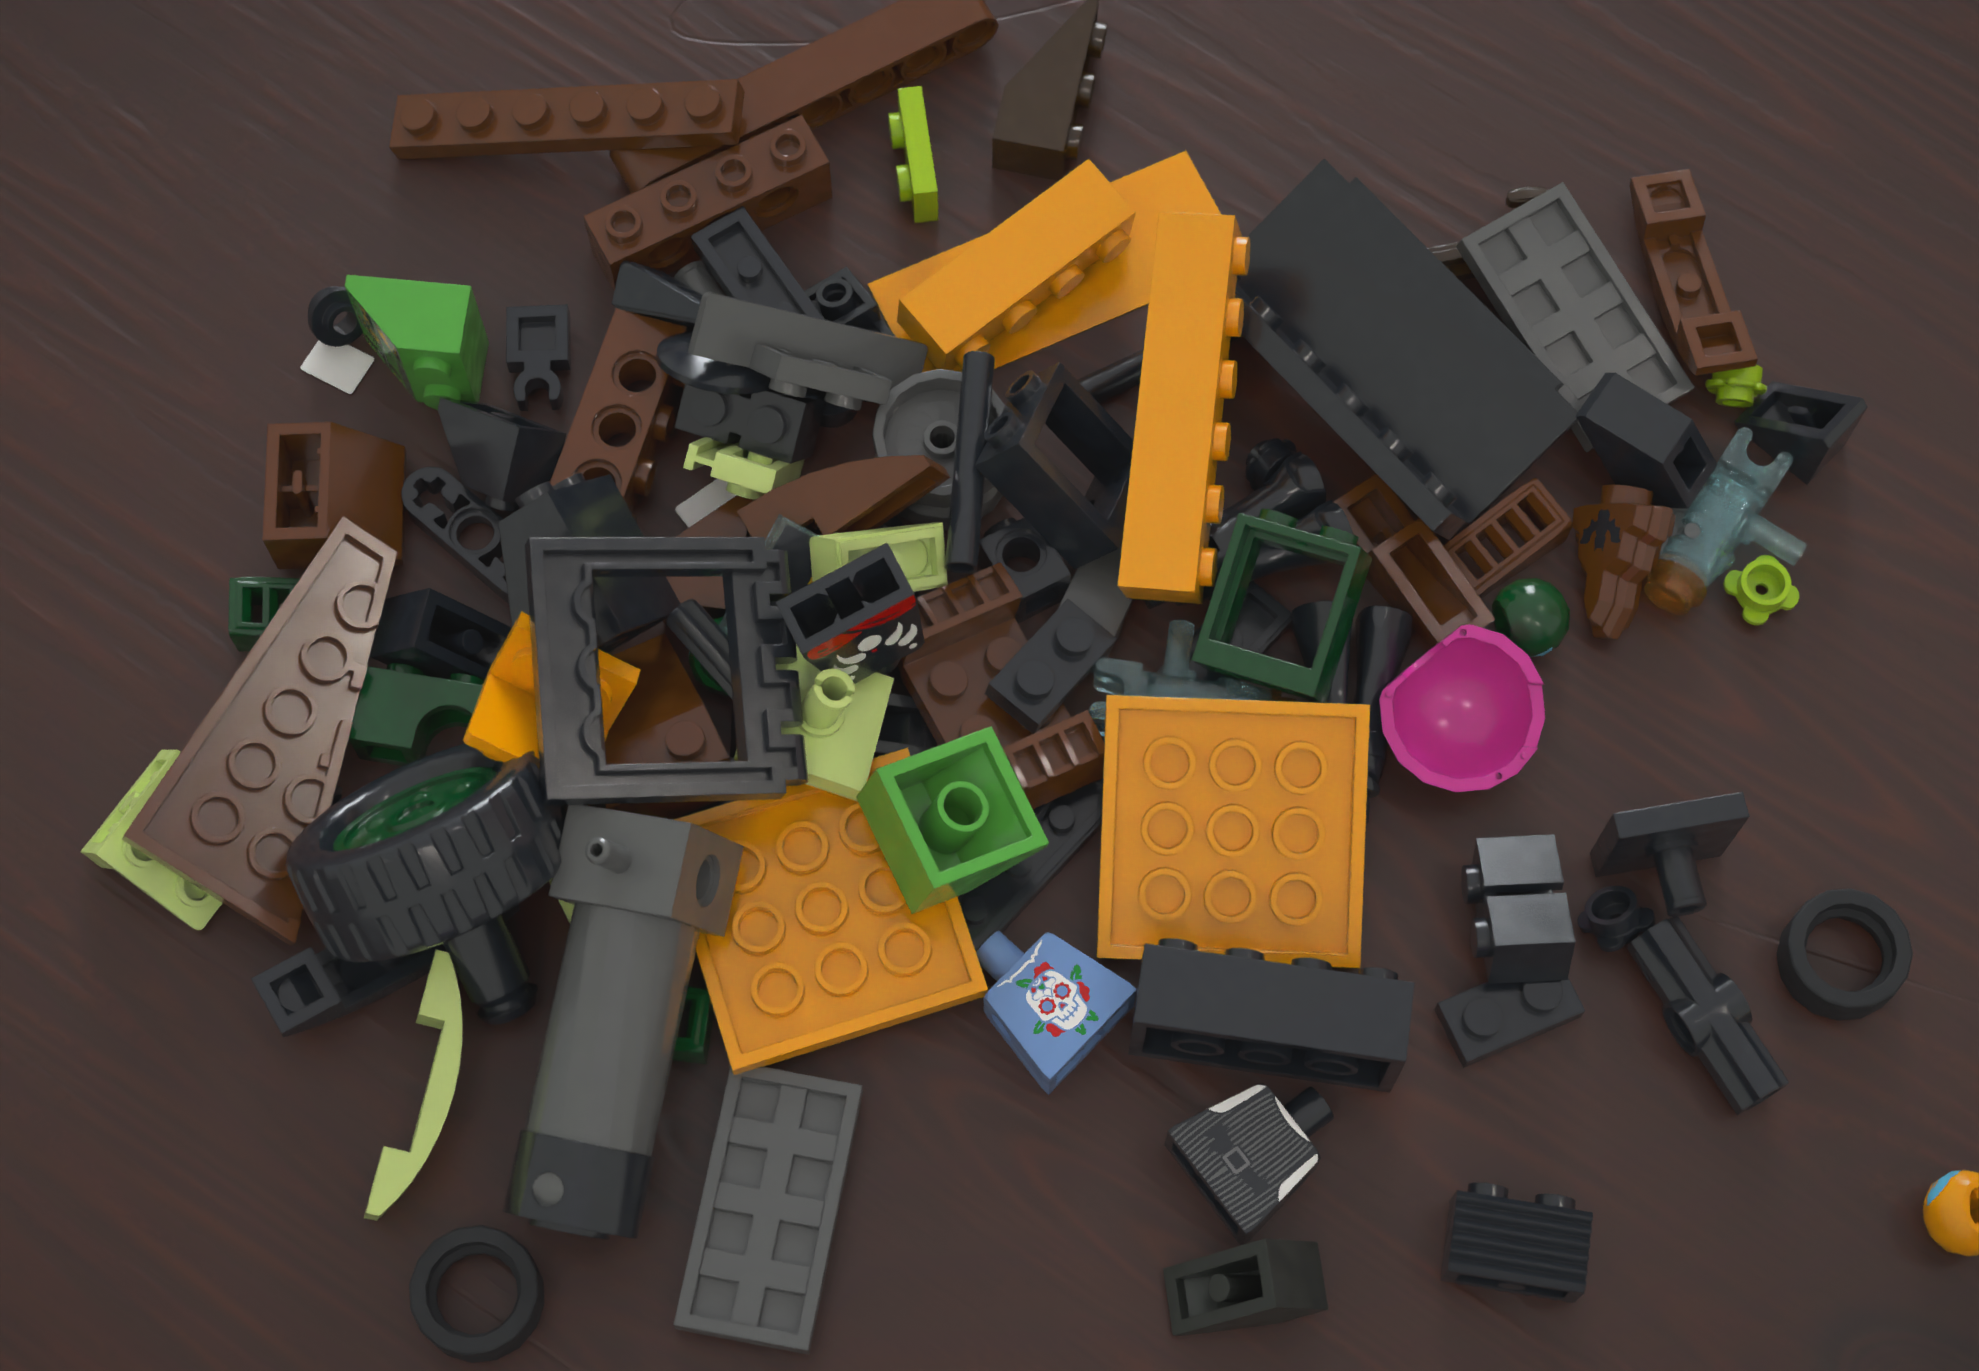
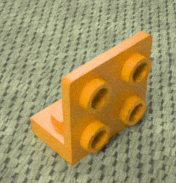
M522 611L489 668L463 738L465 744L479 750L489 759L499 762L520 758L534 750L535 757L539 759L529 615ZM598 649L604 737L606 741L608 731L636 686L641 670Z

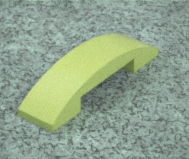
M435 951L416 1019L417 1024L441 1029L411 1147L409 1152L383 1146L364 1215L366 1219L375 1221L380 1219L411 1185L438 1139L453 1099L460 1068L463 1019L457 977L448 952Z

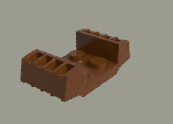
M999 562L917 597L925 643L917 651L900 659L898 668L904 685L912 696L938 746L992 726L1032 809H1035L1065 794L1072 793L1087 784L1102 779L1104 741L1088 710L1071 717L1062 703L1041 728L1032 734L985 695L987 686L992 679L1028 642L1015 619L1023 596L1005 567Z

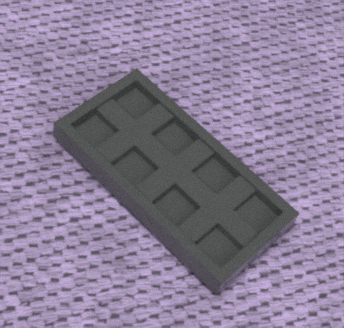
M1564 182L1464 237L1456 246L1506 327L1564 384L1558 392L1577 411L1581 409L1605 373L1619 374L1668 405L1687 395L1695 388ZM1577 421L1571 427V430L1587 453L1593 450L1594 447Z
M730 1066L673 1324L675 1329L809 1355L863 1096L862 1085L767 1067H759L734 1075Z

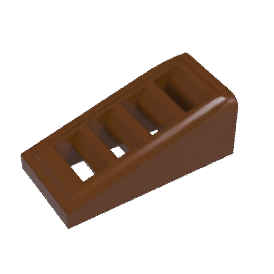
M1533 478L1500 501L1443 546L1478 596L1482 598L1564 543L1571 531L1573 522L1540 480ZM1524 511H1525V512L1528 514V516L1533 520V522L1538 526V528L1541 530V532H1540V531L1536 528V526L1531 522V520L1527 517V515L1524 513ZM1506 523H1509L1525 544L1520 548L1502 528ZM1487 537L1504 560L1498 564L1482 545L1481 540ZM1465 551L1485 574L1478 580L1458 557Z

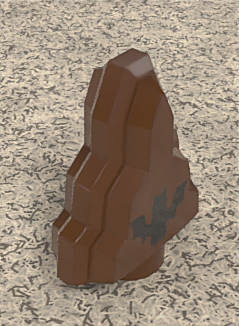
M1603 485L1599 504L1583 505L1573 510L1572 527L1576 531V542L1579 543L1578 559L1581 562L1582 572L1587 577L1584 603L1587 618L1591 622L1594 638L1618 640L1623 630L1629 628L1638 610L1642 582L1657 567L1662 544L1667 538L1672 536L1676 515L1669 507L1652 505L1654 493L1650 490L1626 485Z

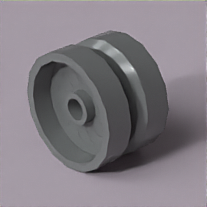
M936 369L913 374L890 390L887 405L881 404L878 407L873 428L874 458L924 455L945 467L951 478L898 514L914 524L943 522L944 530H948L962 377V372ZM993 389L989 426L1001 415L1005 408V404ZM986 477L982 517L993 511L1003 496Z

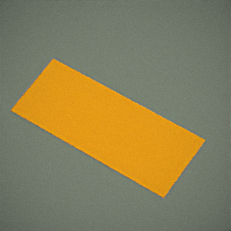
M1187 151L1110 182L1136 212L1129 235L1131 242L1123 252L1110 262L1103 263L1101 259H1098L1083 271L1085 274L1084 278L1068 294L1061 298H1056L1052 294L1036 306L1038 309L1036 315L1020 330L1010 334L1005 329L990 340V348L986 353L994 356V369L1149 304L1159 211L1222 215ZM985 235L867 284L890 330L896 337L912 340L897 323L899 299ZM926 357L922 372L936 370L937 368ZM958 364L952 371L962 372V368Z

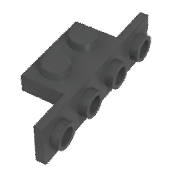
M705 292L702 295L688 353L691 355L755 370L771 378L768 387L771 390L805 398L808 388L826 392L824 401L853 410H861L863 400L887 405L890 390L913 374L922 373L928 351L927 346L920 342L711 292Z

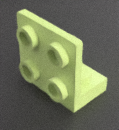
M161 750L80 852L98 866L114 869L189 927L201 930L219 909L222 902L122 840L130 825L181 753L179 750Z

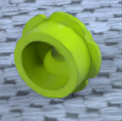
M1759 365L1712 373V378L1705 382L1707 390L1716 394L1715 402L1727 407H1750L1753 405L1754 397L1767 392V386L1762 384L1763 368Z

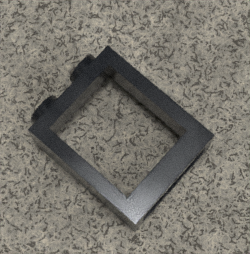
M1061 362L1037 374L1032 370L1023 373L1007 389L1005 397L1008 399L1005 408L1001 415L986 430L984 438L987 440V443L975 467L1074 569H1077L1118 550L1122 544L1134 440ZM1044 424L1094 475L1085 497L1035 445Z

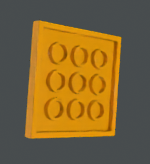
M1106 695L1097 958L1142 960L1145 943L1158 945L1160 939L1176 938L1197 944L1198 951L1224 955L1225 950L1229 948H1246L1264 954V961L1291 964V961L1295 958H1315L1330 963L1332 967L1360 968L1370 705Z
M908 748L873 758L868 780L876 769L910 757ZM802 784L786 786L787 793L781 799L736 800L674 819L693 823L744 846L725 936L720 937L699 933L696 947L698 960L734 1075L984 997L988 992V987L958 897L912 914L858 801Z

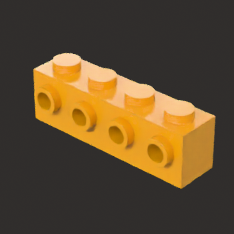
M1087 159L901 297L898 305L897 323L913 341L927 346L926 357L937 369L952 370L958 364L962 368L964 354L971 351L987 352L990 348V340L1005 329L1010 334L1020 330L1036 315L1038 311L1036 306L1050 295L1054 294L1056 298H1061L1072 291L1084 278L1085 274L1083 271L1098 259H1101L1103 263H1107L1123 252L1131 242L1129 235L1136 212L1091 160Z

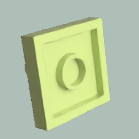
M796 644L797 661L789 664L775 665L776 670H796L799 672L803 724L798 727L781 728V734L804 735L808 772L807 785L857 801L856 796L868 780L894 678L876 672L854 684L850 676L839 669L831 668L821 672L804 659ZM737 749L734 756L735 761H738Z

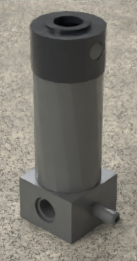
M586 805L568 806L558 851L561 857V865L558 872L552 878L548 896L573 904L574 908L524 1130H520L503 1212L529 1218L528 1224L587 1237L609 1240L610 1235L628 1238L638 1237L655 1158L651 1157L699 933L720 937L725 936L744 846L690 822Z

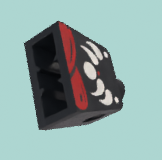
M888 543L877 547L776 602L804 659L821 672L831 668L839 669L847 673L854 684L876 672L884 675L892 672L897 667L900 659L917 651L925 643L917 597Z

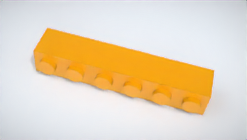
M1159 211L1118 577V587L1126 598L1202 604L1204 586L1214 587L1218 555L1216 548H1208L1211 523H1221L1224 508V486L1215 485L1217 461L1228 460L1231 441L1230 423L1222 422L1224 398L1234 399L1237 385V361L1228 360L1231 337L1241 336L1244 319L1243 299L1235 298L1237 275H1247L1250 263V238L1241 237L1242 234L1235 215Z

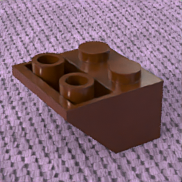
M333 422L267 424L262 540L278 569L308 568L342 517H345L397 551L394 565H403L405 506L401 493L406 480L407 451L405 446Z

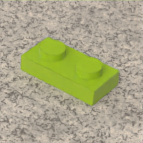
M922 86L899 88V112L888 113L892 149L903 148L906 165L896 166L900 202H912L915 223L937 221L938 189Z

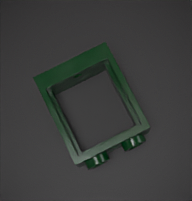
M1261 509L1258 518L1239 513L1192 661L1206 670L1316 703H1326L1372 558L1362 547L1356 546L1359 537L1352 533L1329 526H1322L1319 535L1296 529L1298 522L1296 518L1269 509ZM1262 544L1344 567L1311 669L1230 645Z

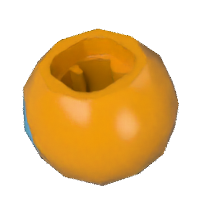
M1967 1170L1949 1172L1931 1184L1923 1200V1218L1929 1235L1947 1252L1965 1256L1979 1255V1173Z

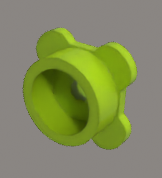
M1770 555L1757 557L1743 571H1730L1723 582L1725 592L1735 596L1742 606L1743 619L1752 625H1763L1768 620L1770 614L1780 609L1791 610L1799 600V591L1795 586L1791 585V577L1788 571L1776 558ZM1756 586H1764L1767 593L1764 595L1758 594Z

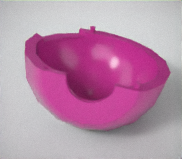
M1471 624L1461 625L1412 663L1382 690L1379 702L1383 734L1398 762L1424 783L1453 792L1490 789L1518 774L1538 749L1537 745L1545 721L1542 690L1544 683L1529 655L1505 635Z

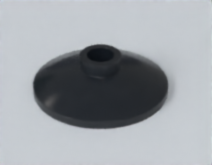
M693 331L668 336L657 347L656 361L660 368L672 378L686 385L705 391L734 395L754 394L769 389L771 378L755 370L689 354L688 349Z

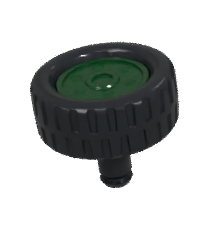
M464 743L433 753L395 769L364 785L328 808L313 820L293 841L287 853L286 868L311 923L324 946L331 954L351 962H374L413 954L443 943L446 952L450 954L453 966L471 1002L480 1006L477 1013L478 1017L492 1025L503 1024L522 1016L535 1005L538 987L536 984L529 983L530 971L502 914L530 897L558 872L561 865V857L558 851L568 805H543L539 759L535 757L534 750L525 753L520 758L499 762L489 759L479 750Z

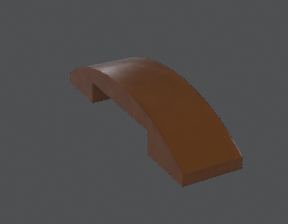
M1690 169L1632 177L1629 185L1645 266L1663 321L1681 358L1695 376L1755 367L1758 358L1740 310L1731 311L1702 231L1706 213Z

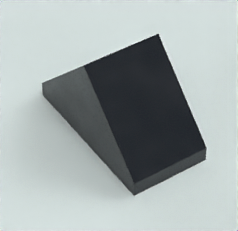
M1772 381L1767 386V392L1759 395L1753 401V405L1747 407L1734 422L1742 434L1808 485L1846 444L1866 411L1867 405L1861 397Z

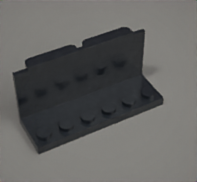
M1325 159L1247 236L1250 238L1249 270L1247 275H1237L1235 298H1240L1244 301V319L1241 335L1433 532L1448 540L1454 538L1476 521L1578 421L1575 417L1578 411L1558 392L1564 384L1357 177L1348 183Z

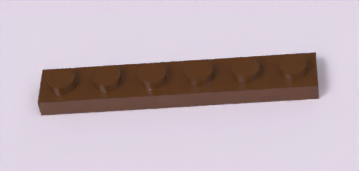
M738 79L398 95L389 148L398 159L738 145L745 91Z

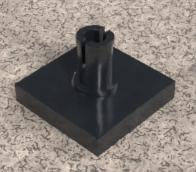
M1743 792L1613 813L1590 852L1595 877L1656 867L1669 917L1689 915L1703 910L1707 906L1696 860L1722 856L1750 816Z

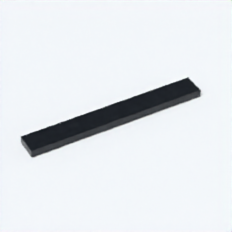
M1253 580L1250 581L1230 645L1264 655L1292 626L1291 612ZM1202 624L1135 696L1223 699L1240 680L1206 670L1192 661ZM1105 727L1100 731L1103 741L1105 740ZM1103 778L1033 809L1049 844L1044 849L975 889L957 896L976 952L992 934L997 931L1003 933L1101 829Z

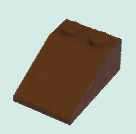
M665 633L612 655L641 671L636 686L608 731L605 741L606 764L730 762L728 753L703 701ZM716 801L602 805L604 809L674 820Z

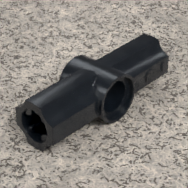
M1678 916L1664 919L1629 943L1626 948L1664 1004L1662 1007L1663 1017L1673 1038L1687 1054L1691 1056L1698 1055L1737 1115L1762 1103L1789 1084L1783 1071L1779 1068L1751 1026L1752 1013L1743 993L1726 974L1722 972L1716 974Z

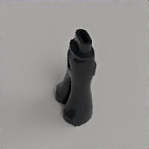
M1300 451L1288 456L1271 477L1258 489L1236 504L1223 510L1220 524L1211 523L1208 548L1217 549V574L1214 587L1204 586L1203 600H1211L1239 513L1258 518L1261 509H1269L1296 518L1298 520L1296 529L1319 535L1322 526H1329L1353 534L1342 508L1338 504L1333 503L1332 500L1326 502V490L1320 473L1312 459L1307 455H1303ZM1262 544L1250 581L1287 570L1327 564L1328 562ZM1142 599L1148 609L1168 602ZM1174 602L1177 606L1186 604L1181 602Z
M1333 601L1306 603L1298 606L1291 613L1292 631L1298 643L1304 666L1307 668H1312ZM1376 605L1365 607L1358 614L1355 621L1357 678L1353 704L1370 705L1366 824L1369 823L1370 798L1376 797L1380 793L1379 782L1387 753L1388 742L1382 730L1379 699L1382 690L1398 676L1399 669L1410 644L1413 629V618L1406 611ZM1353 621L1326 703L1349 704L1347 702L1348 671Z

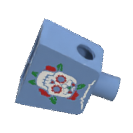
M997 931L976 952L980 966L997 981L984 996L983 1011L1039 1086L1048 1095L1134 1007L1137 991L1134 986L1052 933L1047 932L1043 934L1024 954L1003 933Z

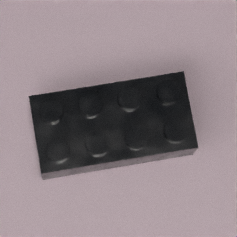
M1176 938L1160 939L1158 945L1144 944L1128 1055L1391 1092L1407 1060L1415 982L1398 980L1399 975L1396 972L1377 967L1361 968L1358 970V974L1331 970L1332 965L1330 963L1315 958H1295L1291 961V964L1264 961V954L1246 948H1229L1225 950L1224 955L1198 951L1197 944Z

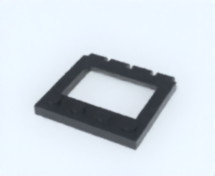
M764 537L528 538L524 546L543 805L781 799L787 793L786 786L808 783L804 735L781 734V728L798 727L803 724L799 672L796 670H776L775 665L789 664L797 661L796 642L778 606H770V601H779L792 594L789 559L786 550H765ZM722 576L738 761L606 764L593 577Z

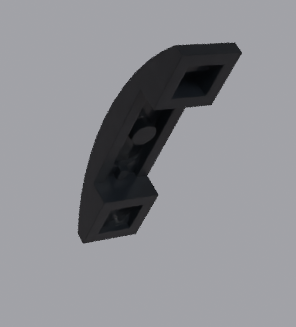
M519 904L502 914L505 921L520 911ZM442 943L398 958L374 962H351L336 957L327 948L315 954L312 947H309L252 977L251 980L283 1037H287L338 1019L407 986L429 973L436 950L446 952V949Z

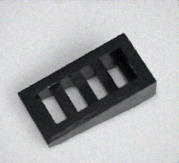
M624 260L620 265L611 305H615V309L618 308L673 324L694 327L702 294L661 270Z

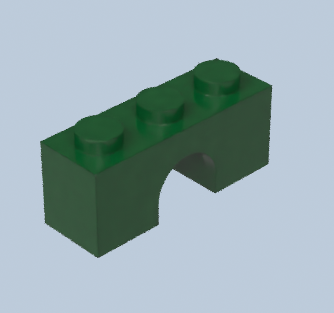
M400 663L389 664L387 669L368 666L363 686L359 693L349 741L359 759L404 766L423 758L426 755L431 740L437 734L451 727H468L485 681L478 677L461 673L451 674L449 679L425 676L422 670Z

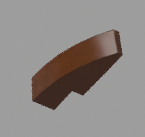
M924 455L884 456L851 461L806 474L779 486L739 509L737 513L751 537H764L765 550H772L786 525H790L810 537L877 529L951 477L945 467Z
M1376 473L1333 501V503L1338 504L1342 508L1353 534L1359 537L1357 546L1362 547L1372 558L1366 577L1367 580L1392 608L1406 611L1412 616L1413 629L1429 645L1435 646L1461 625L1471 624L1484 628L1495 620L1434 532L1420 518L1416 520L1412 518L1395 492Z

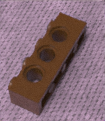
M800 115L584 215L591 251L613 291H615L620 265L624 260L640 263L661 270L669 275L687 264L701 260L693 249L691 235L741 206L745 208L760 231L833 198L830 162L805 119Z
M618 308L615 309L550 481L552 486L578 473H582L586 481L610 474L633 515L639 496L647 497L652 490L657 473V461L653 460L659 441L668 442L672 435L677 417V407L673 406L679 387H685L684 383L672 378L660 368L656 361L657 347L666 337L687 332L686 327ZM639 380L653 383L649 389L642 392L627 390L630 384ZM617 434L633 436V439L623 446L614 447L606 444L612 436ZM633 515L635 521L637 522V516Z

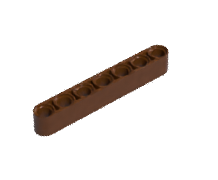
M899 0L738 78L745 91L738 144L800 115L803 116L811 131L976 51L993 38L999 26L998 22L984 0ZM735 145L610 150L609 156L630 192L634 193Z

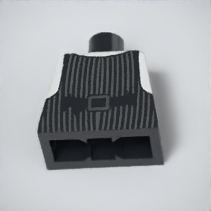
M1261 1083L1176 1124L1168 1130L1164 1145L1241 1246L1255 1236L1317 1169L1321 1156L1308 1138L1334 1119V1115L1324 1098L1311 1086L1283 1106L1269 1087Z

